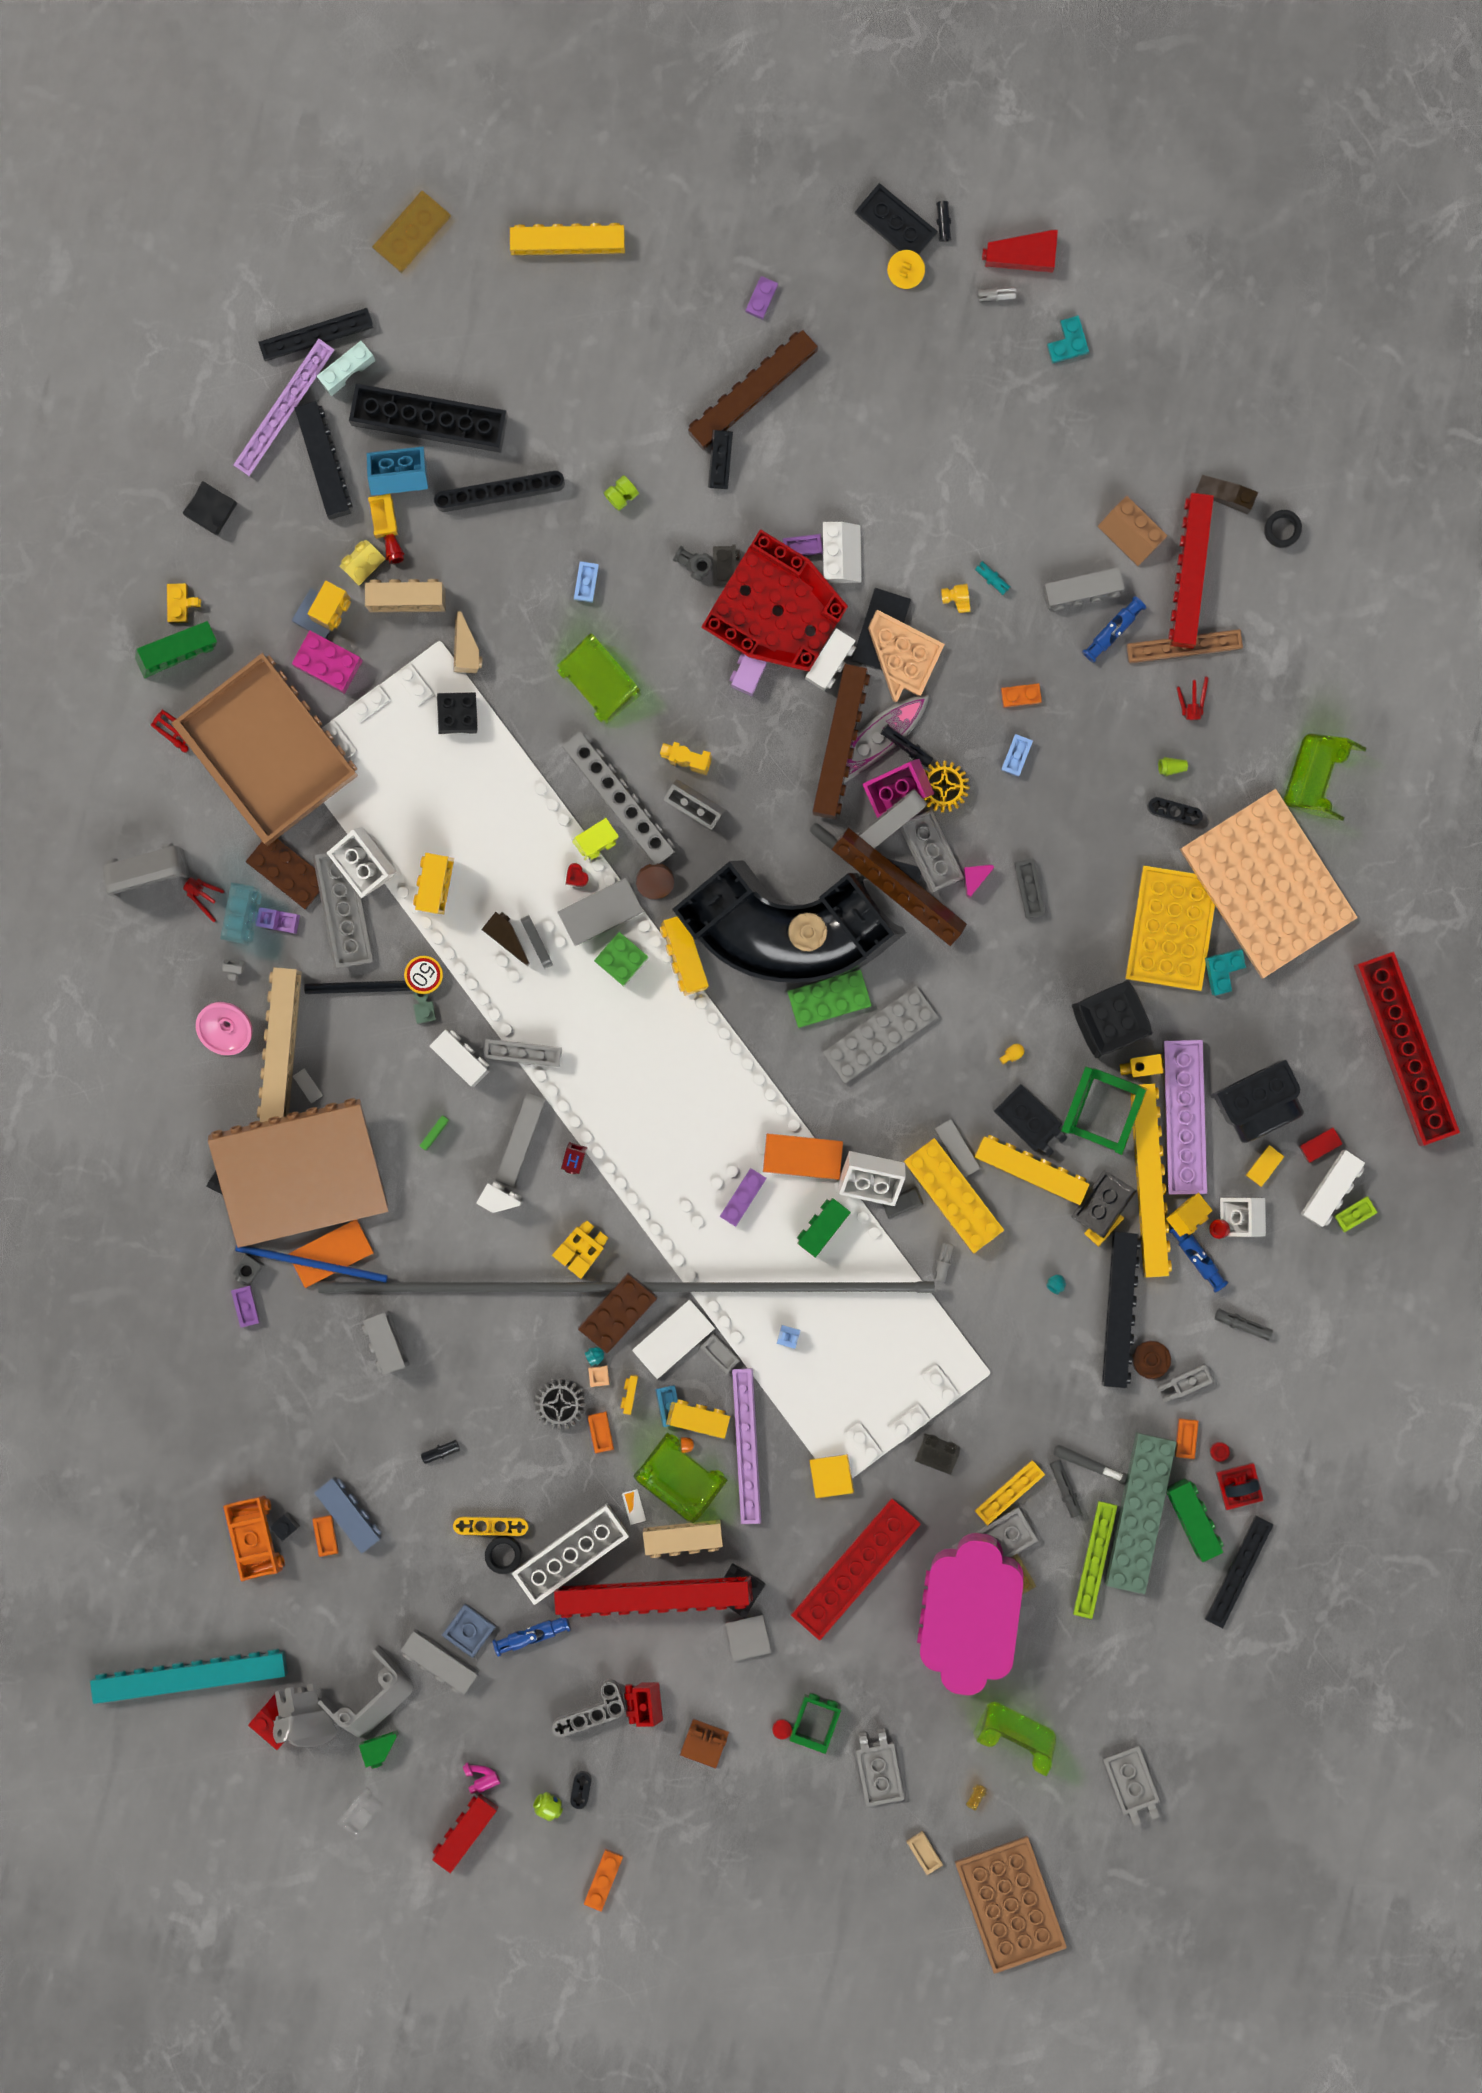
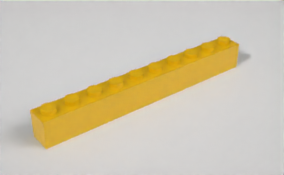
M1140 1084V1086L1147 1088V1091L1133 1125L1143 1276H1169V1272L1172 1271L1171 1260H1168L1167 1252H1170V1241H1166V1233H1169V1224L1165 1222V1214L1168 1213L1167 1203L1163 1200V1195H1166V1185L1162 1183L1165 1168L1164 1164H1161L1160 1156H1163V1146L1159 1145V1137H1162V1128L1158 1126V1118H1160L1161 1114L1160 1107H1157L1156 1099H1159V1089L1155 1087V1084ZM1130 1093L1131 1107L1136 1096L1133 1093Z

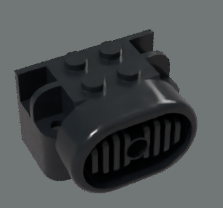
M1281 1060L1210 1095L1211 1098H1215L1220 1108V1113L1223 1114L1228 1124L1233 1125L1242 1143H1248L1298 1119L1304 1114V1110L1297 1098L1300 1094V1086L1287 1060Z

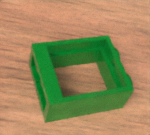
M814 1693L804 1694L791 1735L789 1736V1741L826 1754L841 1713V1707L838 1706L839 1703L830 1699L826 1702ZM808 1702L834 1711L824 1741L797 1732Z

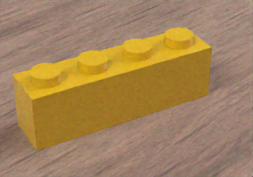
M677 916L663 920L660 933L663 938H666V951L668 956H672L673 963L671 965L674 974L678 975L679 981H677L680 992L687 996L706 990L709 985L692 935Z

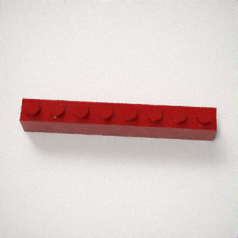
M1191 493L1188 498H1185L1184 510H1187L1186 517H1183L1182 528H1185L1184 535L1180 537L1179 547H1182V554L1178 555L1177 560L1180 571L1176 573L1175 584H1178V588L1173 594V603L1176 604L1175 610L1171 611L1170 621H1173V629L1170 628L1168 640H1171L1170 646L1190 649L1196 646L1214 495Z

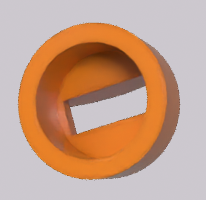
M681 1437V1453L692 1451L694 1448L693 1440L688 1437Z

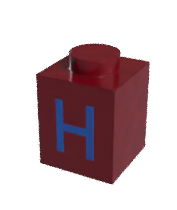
M569 1142L561 1169L565 1170L568 1174H580L587 1147Z

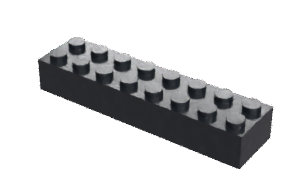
M356 383L349 422L354 427L501 453L508 414L506 410Z

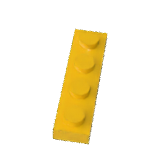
M1031 1460L974 1511L988 1526L1045 1474Z

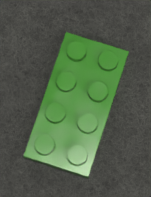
M861 970L787 991L798 1028L872 1006Z

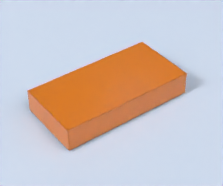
M607 1411L587 1415L595 1453L614 1450Z
M1178 1419L1175 1457L1195 1459L1198 1420Z
M332 1515L313 1518L319 1557L338 1554L339 1550Z

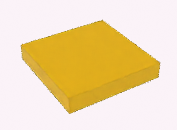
M848 1454L809 1460L815 1498L854 1493Z

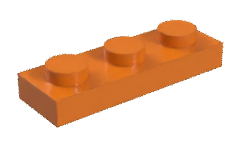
M605 1849L583 1905L602 1912L623 1855Z

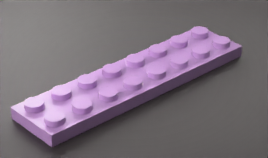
M1203 1040L1163 1041L1168 1195L1197 1194L1198 1192L1200 1194H1207Z

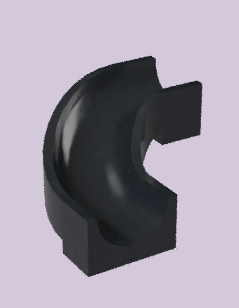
M744 860L729 861L672 909L695 940L699 939L720 961L747 975L775 982H812L852 972L872 961L906 934L903 927L893 923L875 904L865 888L863 882L865 878L859 872L847 873L819 897L820 899L801 905L783 902L770 895ZM803 913H813L821 917L827 928V936L823 945L810 952L801 951L794 947L788 935L791 921L797 915Z

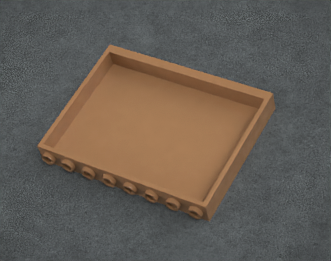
M261 653L171 724L262 842L268 846L358 776L355 772L358 768L351 760L347 762L344 758L346 753L340 745L336 747L333 744L334 737L328 730L323 731L320 727L323 723L316 715L313 717L309 713L311 708L305 700L302 702L297 697L299 692L293 685L288 686L285 682L288 678L281 670L278 672L275 669L276 663L271 656L268 655L266 657Z
M350 1098L345 1100L344 1103H329L324 1108L312 1107L303 1113L292 1112L287 1114L286 1117L280 1118L275 1116L265 1122L254 1121L248 1126L241 1127V1125L231 1127L230 1130H216L208 1135L209 1148L237 1248L388 1212V1202L360 1099Z

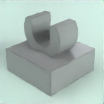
M226 959L224 961L222 971L229 972L228 980L236 981L238 973L241 974L245 969V961Z

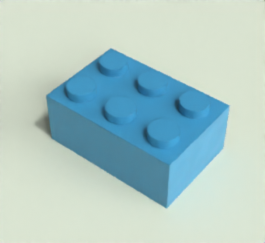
M424 446L367 453V477L371 495L428 489Z

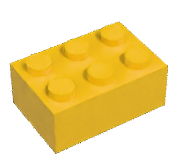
M425 852V856H422L420 867L423 868L422 874L417 879L419 890L413 900V905L416 906L415 910L444 915L455 858Z

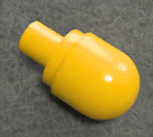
M1018 1043L1011 1045L1004 1051L1005 1055L1000 1057L999 1060L1002 1064L1008 1061H1017L1024 1055V1047Z

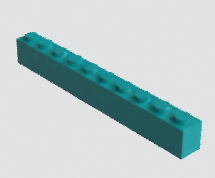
M277 1648L270 1649L265 1654L255 1651L248 1653L249 1656L241 1657V1654L230 1655L229 1659L223 1660L222 1657L210 1658L209 1662H203L202 1659L191 1661V1664L188 1665L178 1662L173 1663L172 1667L167 1668L164 1665L153 1666V1670L145 1671V1668H137L131 1673L121 1670L114 1672V1675L107 1676V1673L96 1674L95 1678L90 1680L93 1704L285 1677L288 1674L285 1651H279Z

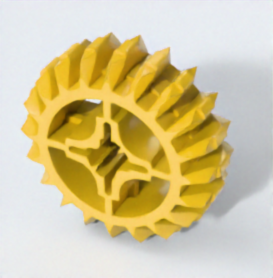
M937 761L935 769L931 764L928 766L930 772L924 769L928 780L934 774L941 772L940 781L930 783L932 789L939 793L940 801L932 796L924 799L925 801H930L927 804L928 808L932 804L935 805L933 811H936L939 806L941 807V813H944L945 807L951 812V805L958 809L957 801L961 804L965 802L961 796L968 797V793L963 790L970 789V786L964 785L969 779H962L966 772L963 771L959 774L958 771L961 767L957 766L954 770L953 762L950 763L949 767H946L947 762L943 761L942 767H940V763ZM947 772L952 774L959 784L951 783L948 780ZM943 780L945 782V786L949 787V789L946 788L944 796L942 788L938 786L942 784ZM959 790L958 795L953 800L946 802L948 792Z

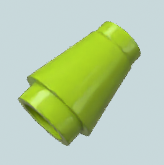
M1164 757L1158 762V770L1164 776L1188 770L1187 760Z

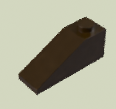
M1202 475L1195 493L1214 495L1213 501L1245 514L1251 511L1258 495L1257 491L1242 485Z
M495 912L481 930L528 967L530 963L512 924L509 922L510 918L503 912L500 914Z

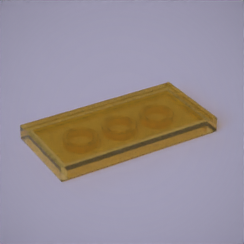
M422 190L372 248L402 273L450 219L451 215Z

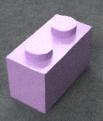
M741 653L737 662L740 666L737 671H733L729 680L732 682L731 687L753 696L768 662L749 658Z

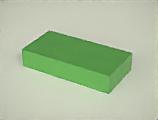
M442 1115L420 1144V1147L427 1151L450 1120Z

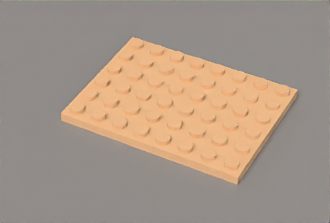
M1276 789L1180 849L1261 979L1358 918Z

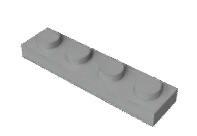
M496 1039L485 1040L484 1058L560 1067L562 1047Z

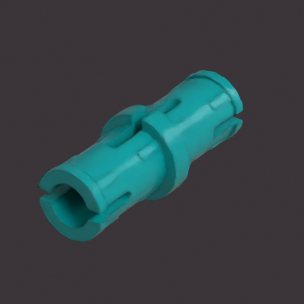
M984 561L975 568V571L987 580L986 583L995 587L1002 596L1011 587L998 576L999 573L997 571L994 572Z

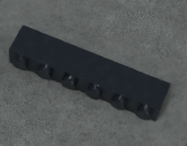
M317 401L294 407L328 519L332 520L351 514L350 508L353 505L350 496L346 497L344 491L347 489L345 479L340 478L339 472L342 469L339 460L335 461L334 458L336 449L334 443L330 442L328 438L331 432L328 423L324 424L322 418L326 417L323 406H319Z

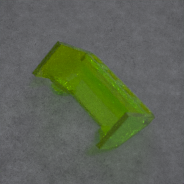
M1307 734L1301 742L1285 792V804L1293 809L1321 818L1344 821L1343 816L1332 811V802L1324 798L1334 764L1345 762L1351 750L1366 752V747L1349 738Z

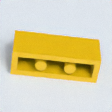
M679 1399L677 1403L671 1402L666 1425L725 1439L730 1416L725 1415L726 1411L715 1408L714 1412L708 1411L707 1406L699 1404L691 1407L688 1406L689 1402Z

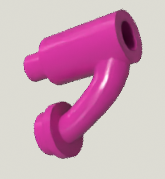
M469 1762L463 1766L467 1777L473 1776V1772L485 1774V1776L475 1780L474 1784L468 1787L471 1794L477 1791L482 1793L501 1783L497 1772L489 1767L470 1765Z

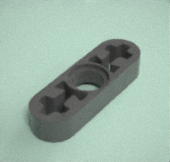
M530 916L521 918L520 920L544 969L552 966L553 963Z

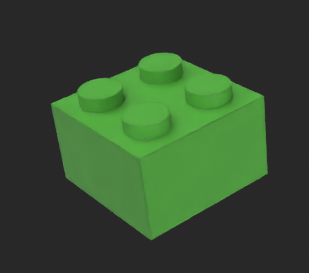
M618 932L594 962L625 987L649 957L623 934Z

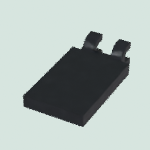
M1021 1084L994 1110L1033 1151L1040 1148L1048 1158L1054 1150L1047 1143L1054 1136L1061 1144L1068 1138L1058 1129L1062 1123Z

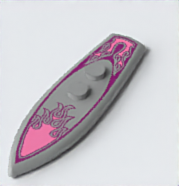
M928 695L909 698L892 705L858 732L857 741H853L852 748H855L853 759H849L848 762L850 774L848 778L845 777L844 783L873 765L897 746L880 734L887 724L905 738L910 734L925 711L929 700Z

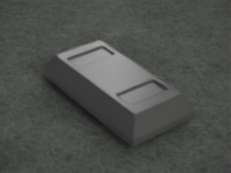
M916 1186L900 1193L895 1206L882 1205L888 1219L924 1203Z

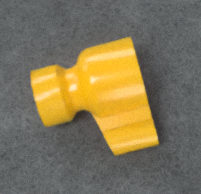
M968 584L955 585L953 589H941L943 604L954 601L959 613L971 612Z

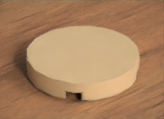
M803 913L797 915L791 921L788 935L794 947L801 951L810 952L823 945L827 936V928L821 917L813 913Z

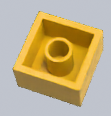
M325 580L307 614L313 622L333 631L334 628L337 629L342 620L340 617L343 611L346 612L350 607V597L345 590Z

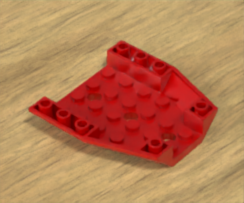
M760 529L701 628L749 658L809 672L848 606L808 558ZM746 585L750 588L748 596L740 593L741 586ZM774 606H780L783 609L781 616L773 614L772 609ZM807 626L814 627L815 634L813 636L806 635L805 628Z

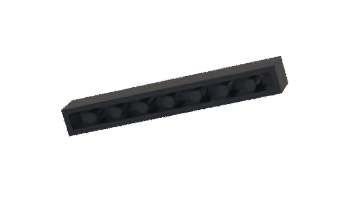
M1113 1232L1102 1374V1386L1127 1388V1384L1131 1383V1372H1128V1367L1132 1365L1133 1358L1132 1353H1130V1345L1134 1343V1334H1131V1326H1135V1315L1132 1314V1311L1137 1303L1134 1288L1138 1286V1276H1135V1270L1139 1268V1257L1136 1256L1137 1249H1140L1141 1238H1138L1136 1233Z

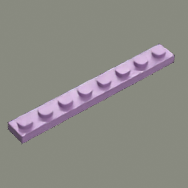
M320 339L316 341L233 466L250 476L294 411V407L298 405L334 352L332 347Z
M753 1368L732 1369L741 1524H760L761 1506Z

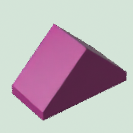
M993 865L965 867L963 869L966 896L968 898L973 895L993 870Z

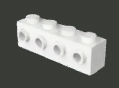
M1342 1150L1306 1204L1301 1215L1319 1227L1327 1226L1333 1218L1331 1215L1335 1209L1338 1210L1342 1205L1344 1194H1348L1352 1190L1354 1179L1356 1177L1359 1178L1363 1173L1365 1162L1347 1150Z

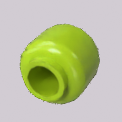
M549 1792L539 1794L533 1803L535 1814L547 1821H552L555 1818L558 1819L563 1811L561 1799Z

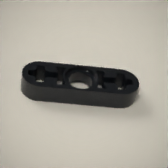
M1160 797L1151 799L1147 806L1148 811L1152 815L1191 826L1199 824L1203 818V814L1198 808ZM1156 801H1158L1159 806L1165 807L1166 803L1169 804V806L1166 809V814H1163L1164 809H1158L1157 811H1154V807L1152 806V804H1155ZM1172 806H1177L1180 809L1179 816L1174 817L1170 814ZM1184 809H1187V814H1192L1193 812H1196V816H1198V819H1195L1194 822L1191 821V817L1185 816L1184 819H1181V817L1184 814Z

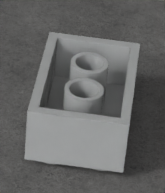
M389 1311L363 1321L362 1329L365 1336L370 1338L369 1348L372 1354H376L378 1359L376 1366L379 1372H383V1375H386L409 1365Z

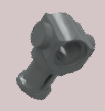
M680 546L673 558L674 562L678 561L686 565L687 570L692 572L691 577L699 582L710 573V566L713 557L707 553H703V555L695 553L693 555L684 550L683 546ZM700 563H705L707 565V569L705 571H699L697 569V565Z

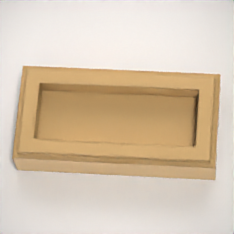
M923 1831L906 1841L926 1875L943 1866L942 1861Z

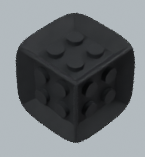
M1129 980L1072 1004L1078 1026L1096 1059L1153 1034L1147 1014Z

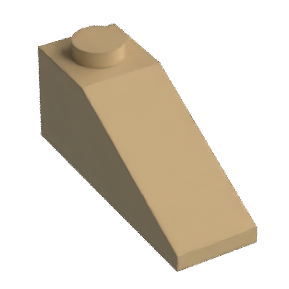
M457 611L455 616L453 672L477 673L478 669L482 667V656H479V649L462 612Z

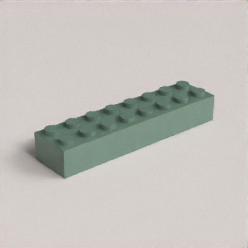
M1139 1432L1135 1434L1128 1476L1125 1482L1105 1578V1584L1109 1587L1142 1594L1146 1592L1177 1443L1174 1440Z

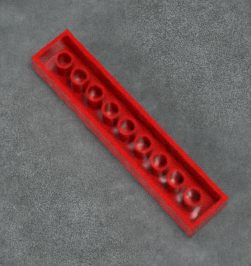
M1394 951L1354 965L1418 1145L1425 1146L1460 1133Z
M751 1576L560 1586L554 1591L555 1615H561V1618L573 1617V1614H580V1617L592 1616V1613L608 1616L612 1612H619V1615H627L631 1611H638V1614L650 1613V1610H657V1613H666L670 1609H676L677 1612H686L689 1608H696V1611H705L709 1607H715V1610H725L728 1606H735V1609H744L753 1600Z

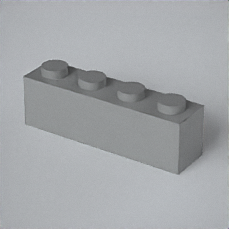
M1117 567L1046 583L1043 586L1048 609L1053 608L1054 611L1064 609L1065 605L1072 604V607L1082 605L1083 601L1090 600L1093 603L1101 601L1102 597L1109 596V598L1121 596L1120 593L1124 591L1120 568Z
M417 1629L413 1631L401 1649L403 1656L407 1660H415L419 1663L418 1666L425 1672L431 1671L435 1674L434 1677L441 1683L447 1682L451 1685L450 1688L458 1694H465L479 1673Z

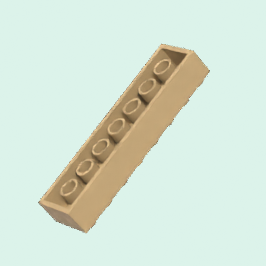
M273 967V972H270L269 983H272V989L268 991L267 1001L270 1002V1010L266 1011L268 1029H265L264 1041H267L266 1048H263L262 1053L265 1067L261 1068L260 1075L261 1079H263V1087L259 1088V1098L262 1099L261 1106H258L257 1118H260V1122L268 1121L269 1118L275 1116L280 1118L286 1117L289 1114L302 972L297 969Z

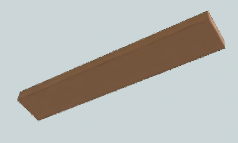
M1241 629L1197 635L1196 646L1193 649L1170 646L1171 640L1168 639L1129 643L1126 645L1129 664L1243 649Z

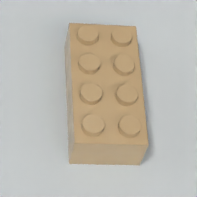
M391 579L387 583H381V580H370V583H365V606L369 612H446V589L438 579H428L427 582H420L418 579H409L408 582Z
M720 1519L646 1527L643 1529L645 1555H650V1558L661 1557L663 1553H669V1556L681 1555V1551L695 1554L700 1553V1549H708V1552L719 1551V1547H723Z

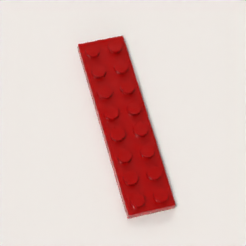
M891 1498L791 1613V1616L820 1641L921 1523Z

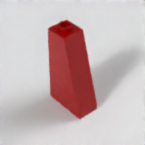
M1049 230L988 242L987 248H983L982 253L985 267L1053 273L1058 230Z

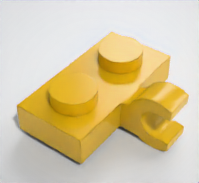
M186 583L167 584V622L188 623V607H201V599L198 597L188 598V585Z

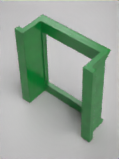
M1085 1066L1061 1131L1067 1134H1075L1123 1155L1147 1088L1099 1069ZM1094 1079L1136 1095L1118 1143L1076 1127Z

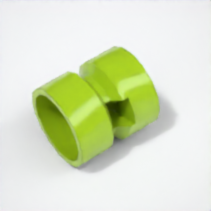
M624 475L615 482V486H610L603 492L607 500L618 511H621L627 505L628 500L632 501L639 495L638 490Z

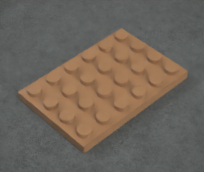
M1028 1836L955 1861L994 1974L1067 1948Z

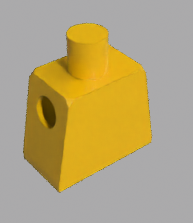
M1162 1054L1130 1058V1063L1120 1064L1121 1076L1132 1074L1133 1078L1163 1074ZM1143 1063L1144 1070L1138 1071L1137 1064Z

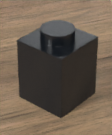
M288 1512L270 1526L282 1542L300 1527Z

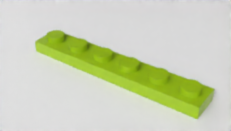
M1102 1501L1097 1503L1073 1615L1089 1619L1093 1618L1118 1505Z

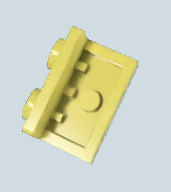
M364 540L355 546V550L350 555L342 559V564L339 567L360 586L386 558L369 541Z

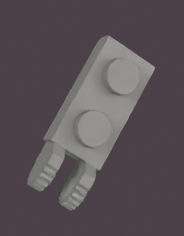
M1203 1364L1158 1386L1157 1389L1158 1391H1164L1171 1386L1174 1387V1393L1165 1395L1162 1398L1163 1402H1167L1176 1397L1180 1398L1214 1381L1206 1364Z

